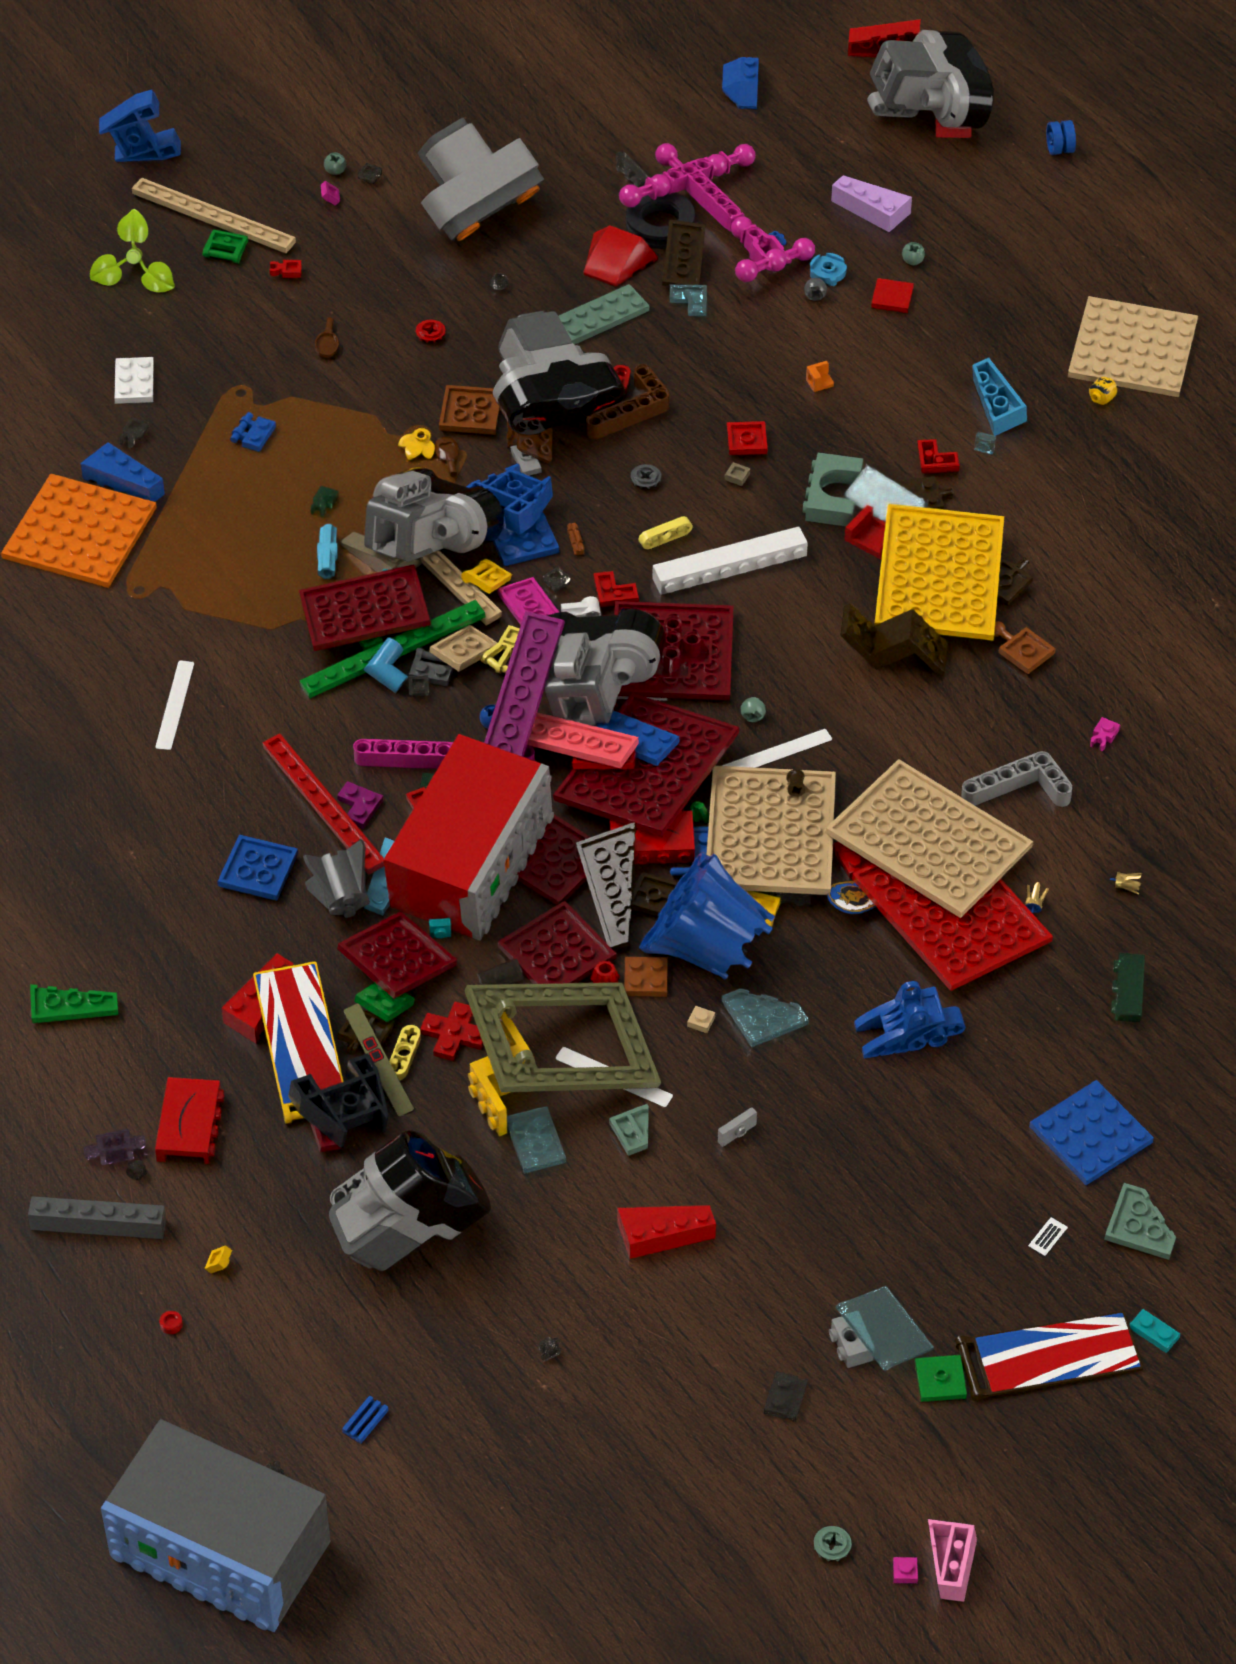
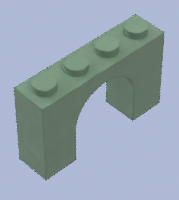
M825 453L817 454L816 460L812 461L811 471H813V474L810 473L808 485H811V487L806 489L805 499H808V501L803 503L802 512L806 513L805 521L847 526L853 520L855 500L830 496L823 492L822 488L831 483L860 486L863 458Z

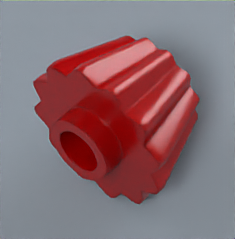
M604 960L595 966L590 979L593 983H618L620 976L614 964Z

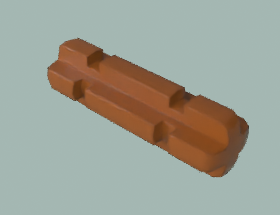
M569 523L567 530L572 547L574 548V554L577 556L583 555L585 548L582 544L578 525L576 523Z

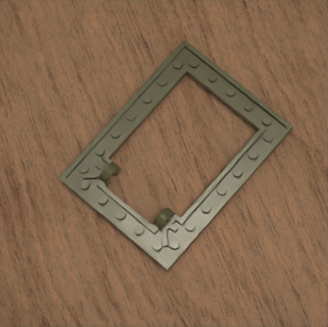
M622 983L467 985L464 990L501 1092L659 1088L661 1084ZM607 1005L630 1066L537 1068L533 1053L530 1050H523L516 1057H513L499 1019L503 1012H506L508 1018H514L517 1013L515 1006Z

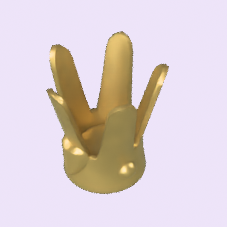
M1117 872L1116 879L1110 878V880L1116 881L1115 888H1124L1139 894L1135 890H1139L1141 883L1130 879H1139L1142 873L1124 874Z
M1037 882L1035 884L1033 893L1030 892V886L1027 885L1025 906L1032 913H1039L1041 911L1042 902L1049 888H1046L1039 898L1040 883Z

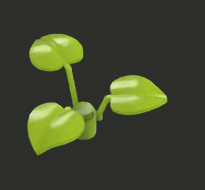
M132 209L120 220L117 227L120 238L126 242L131 241L132 248L127 252L126 258L118 263L111 254L100 256L91 267L90 279L102 285H114L122 276L120 265L127 261L131 264L139 262L146 272L142 276L141 281L148 290L153 292L172 290L175 284L170 268L163 262H153L147 269L141 259L142 251L136 247L135 242L142 243L146 240L148 226L141 213L136 209Z

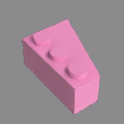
M928 1519L940 1598L964 1602L977 1542L975 1526Z

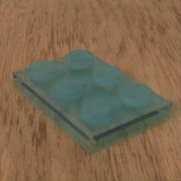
M547 1106L507 1116V1128L523 1173L566 1163V1157Z

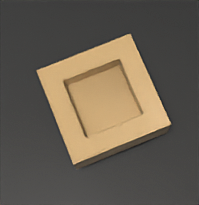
M695 1006L687 1022V1027L708 1033L715 1019V1012Z

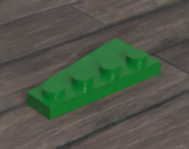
M30 984L32 1023L119 1015L118 998L115 992L94 990L80 992L74 988L59 990L54 986L38 988V985Z

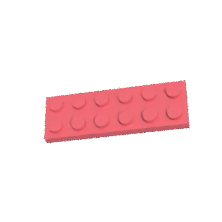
M537 712L527 745L621 768L639 744V739L636 736Z

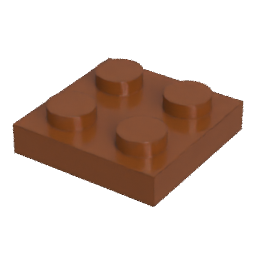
M625 957L624 989L627 996L667 997L668 957Z

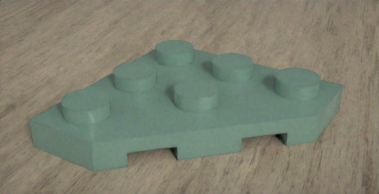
M1124 1183L1104 1240L1169 1260L1176 1236L1172 1230L1168 1229L1165 1219L1158 1208L1154 1207L1150 1201L1147 1191L1143 1188Z

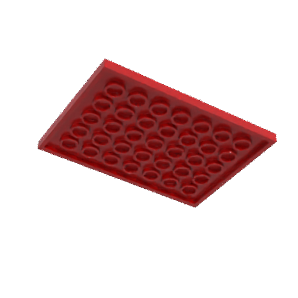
M875 864L852 873V880L950 991L1052 942V934L1001 878L960 918Z

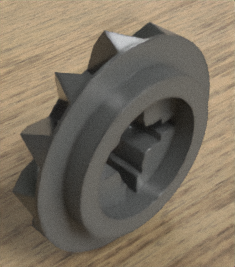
M639 465L632 470L631 481L634 483V486H640L641 489L643 487L650 489L651 486L656 487L657 483L661 482V472L652 465Z

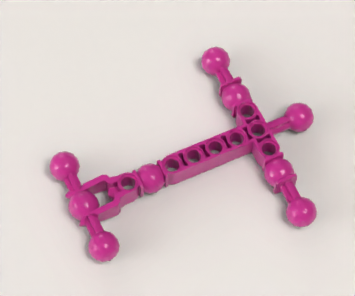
M669 143L662 144L655 152L656 160L659 164L671 166L672 168L667 172H663V174H656L651 178L647 177L645 186L638 188L630 184L621 188L619 192V200L622 205L635 207L644 196L648 195L653 200H656L657 197L686 190L724 228L728 229L729 232L731 231L734 237L740 239V242L749 251L750 259L741 260L735 267V274L742 282L753 281L758 272L765 269L773 272L780 271L786 264L791 263L794 258L807 261L815 253V245L808 238L798 239L791 249L784 251V247L775 236L768 235L755 224L753 225L752 221L745 217L743 212L741 213L740 208L711 181L713 177H719L724 173L728 174L733 164H738L742 167L751 165L756 156L753 147L748 144L739 145L735 148L733 154L729 156L720 151L719 154H712L708 158H699L685 164L678 159L677 150L673 145Z

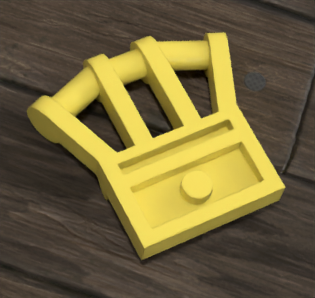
M508 625L499 642L482 655L481 662L489 664L497 673H506L508 666L505 664L513 652L520 628ZM505 650L499 661L493 658L499 652Z

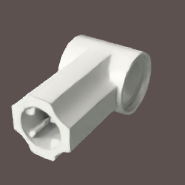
M590 596L584 598L582 602L561 604V615L565 621L584 619L588 623L597 622L601 618L599 600L596 597Z

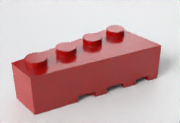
M920 20L850 28L848 56L876 58L881 45L888 40L913 42L920 32Z
M710 1205L617 1208V1223L630 1259L716 1237V1222Z

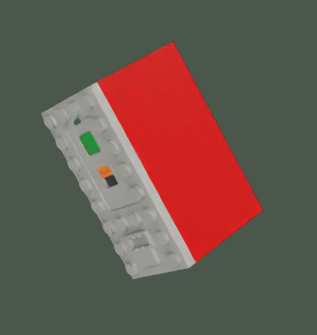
M458 734L383 859L390 907L428 922L429 919L450 918L452 931L480 941L483 935L489 932L492 919L498 916L500 905L502 902H506L511 886L516 885L518 880L517 873L525 869L529 854L532 855L534 853L537 840L542 839L546 825L550 824L553 820L554 812H552L549 766Z

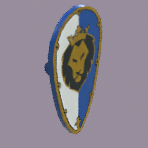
M854 881L835 883L831 885V892L827 894L830 903L845 913L860 914L876 907Z

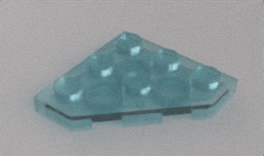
M741 988L722 996L724 1006L751 1048L806 1026L809 1023L808 1017L797 1003L790 1002V1004L778 1001V998L761 994V996L750 994L749 990Z

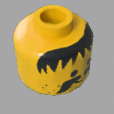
M1108 377L1098 378L1089 388L1092 401L1101 405L1110 402L1117 394L1115 381Z

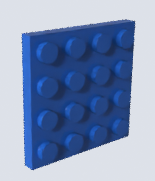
M1097 1080L1030 1121L1029 1125L1039 1138L1085 1185H1088L1152 1144L1154 1139Z

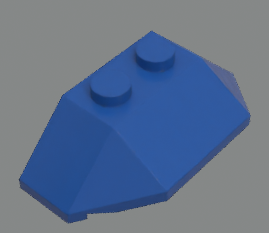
M741 57L723 65L722 91L730 100L736 103L739 109H757L759 58Z

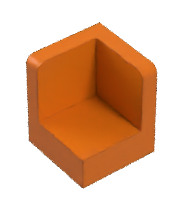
M827 361L807 366L806 381L814 392L834 386V382L828 374L829 363Z

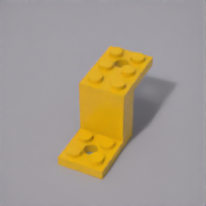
M503 1012L499 1020L512 1055L516 1057L519 1052L530 1049L511 1018H508L506 1012ZM487 1056L470 1063L468 1078L471 1085L468 1088L473 1098L476 1097L481 1113L487 1115L490 1128L492 1130L495 1129L500 1137L507 1134L506 1107L500 1096L510 1092L500 1091Z

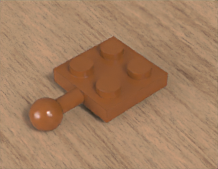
M995 621L994 636H1001L1007 640L1006 643L999 647L998 653L1025 673L1029 674L1055 654L1056 648L1027 627L1013 636L1006 631V627L1002 622Z

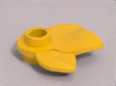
M419 428L412 434L404 435L398 443L399 447L405 448V454L409 461L420 454L429 460L434 455L435 445L431 441L430 432L425 428Z

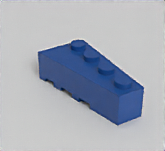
M109 442L81 462L82 476L86 481L91 479L102 487L106 485L114 488V491L125 492L129 495L154 502L165 494L162 477Z

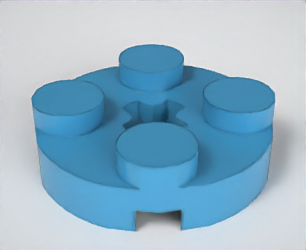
M826 253V256L821 257L817 255L810 262V277L820 278L827 285L834 286L846 275L847 266L844 263L845 260L833 253Z

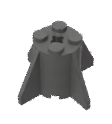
M361 839L347 850L337 851L338 855L331 856L328 853L322 857L303 856L305 864L314 875L305 882L307 890L329 910L330 915H344L346 918L352 917L356 914L357 910L370 903L365 889L367 874L365 871L366 847Z

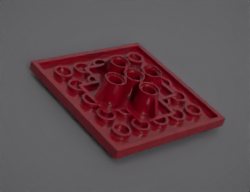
M615 601L613 632L615 630H632L629 626L638 629L654 630L638 632L651 638L660 652V661L655 674L646 681L622 685L618 696L629 697L634 693L652 698L730 700L734 605Z

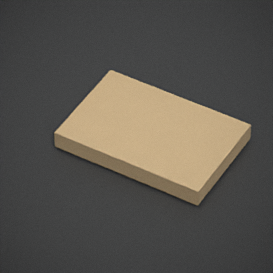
M468 625L430 646L429 652L457 671H461L479 661L482 655L496 645L497 642L473 626Z

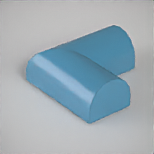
M387 638L364 668L365 672L394 693H397L408 678L406 674L393 666L402 654L403 647L394 639Z

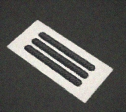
M1051 1217L1028 1246L1045 1256L1068 1227Z

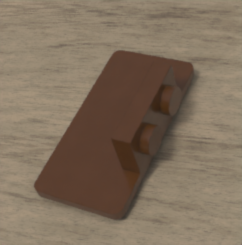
M535 400L532 405L518 409L513 415L509 416L507 420V448L511 449V446L517 445V449L520 452L549 463L552 460L553 409L547 404ZM542 417H544V418L546 419V420H541V421H539L538 419L523 420L524 418H542Z

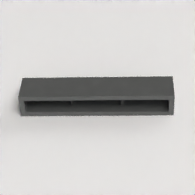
M32 1196L28 1211L30 1229L41 1231L163 1239L167 1221L165 1206Z

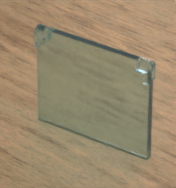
M887 1286L851 1300L843 1301L836 1306L838 1312L884 1371L932 1351L934 1348Z

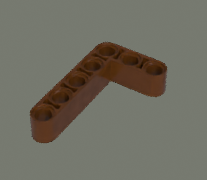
M640 364L634 368V385L641 395L588 415L586 418V434L589 438L598 439L668 411L669 390L648 365Z

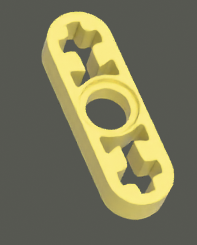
M679 517L644 531L639 536V542L644 549H652L687 535L692 530L693 525L687 517Z
M407 1025L401 1030L389 1061L393 1070H397L399 1063H401V1069L395 1072L399 1081L407 1076L421 1040L420 1029L415 1025ZM411 1034H414V1035L411 1036L410 1043H409L407 1036H410ZM403 1049L410 1051V1054L407 1056H401L398 1053Z

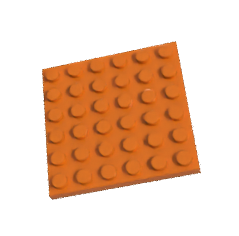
M50 474L2 550L1 557L6 560L109 588L156 510V502Z

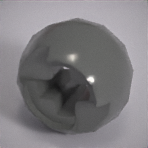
M820 278L809 279L804 286L805 296L813 301L823 299L827 293L826 283Z

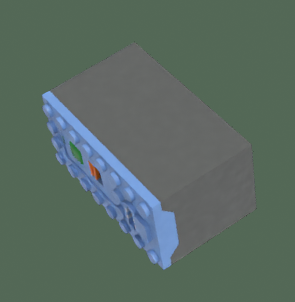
M162 1419L158 1421L101 1507L109 1553L115 1561L130 1564L136 1571L147 1572L160 1582L166 1581L179 1591L185 1590L200 1601L206 1600L219 1610L232 1612L240 1620H249L262 1630L268 1629L272 1632H275L331 1542L326 1494Z

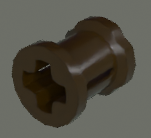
M793 769L787 773L786 780L789 782L787 787L789 795L799 797L806 792V786L803 784L805 778L803 771Z

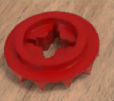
M437 320L422 321L416 327V336L419 337L420 341L425 340L426 343L433 341L435 343L436 340H442V337L445 336V326Z

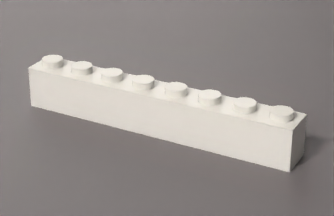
M800 527L787 529L653 565V581L660 595L807 556L808 542Z

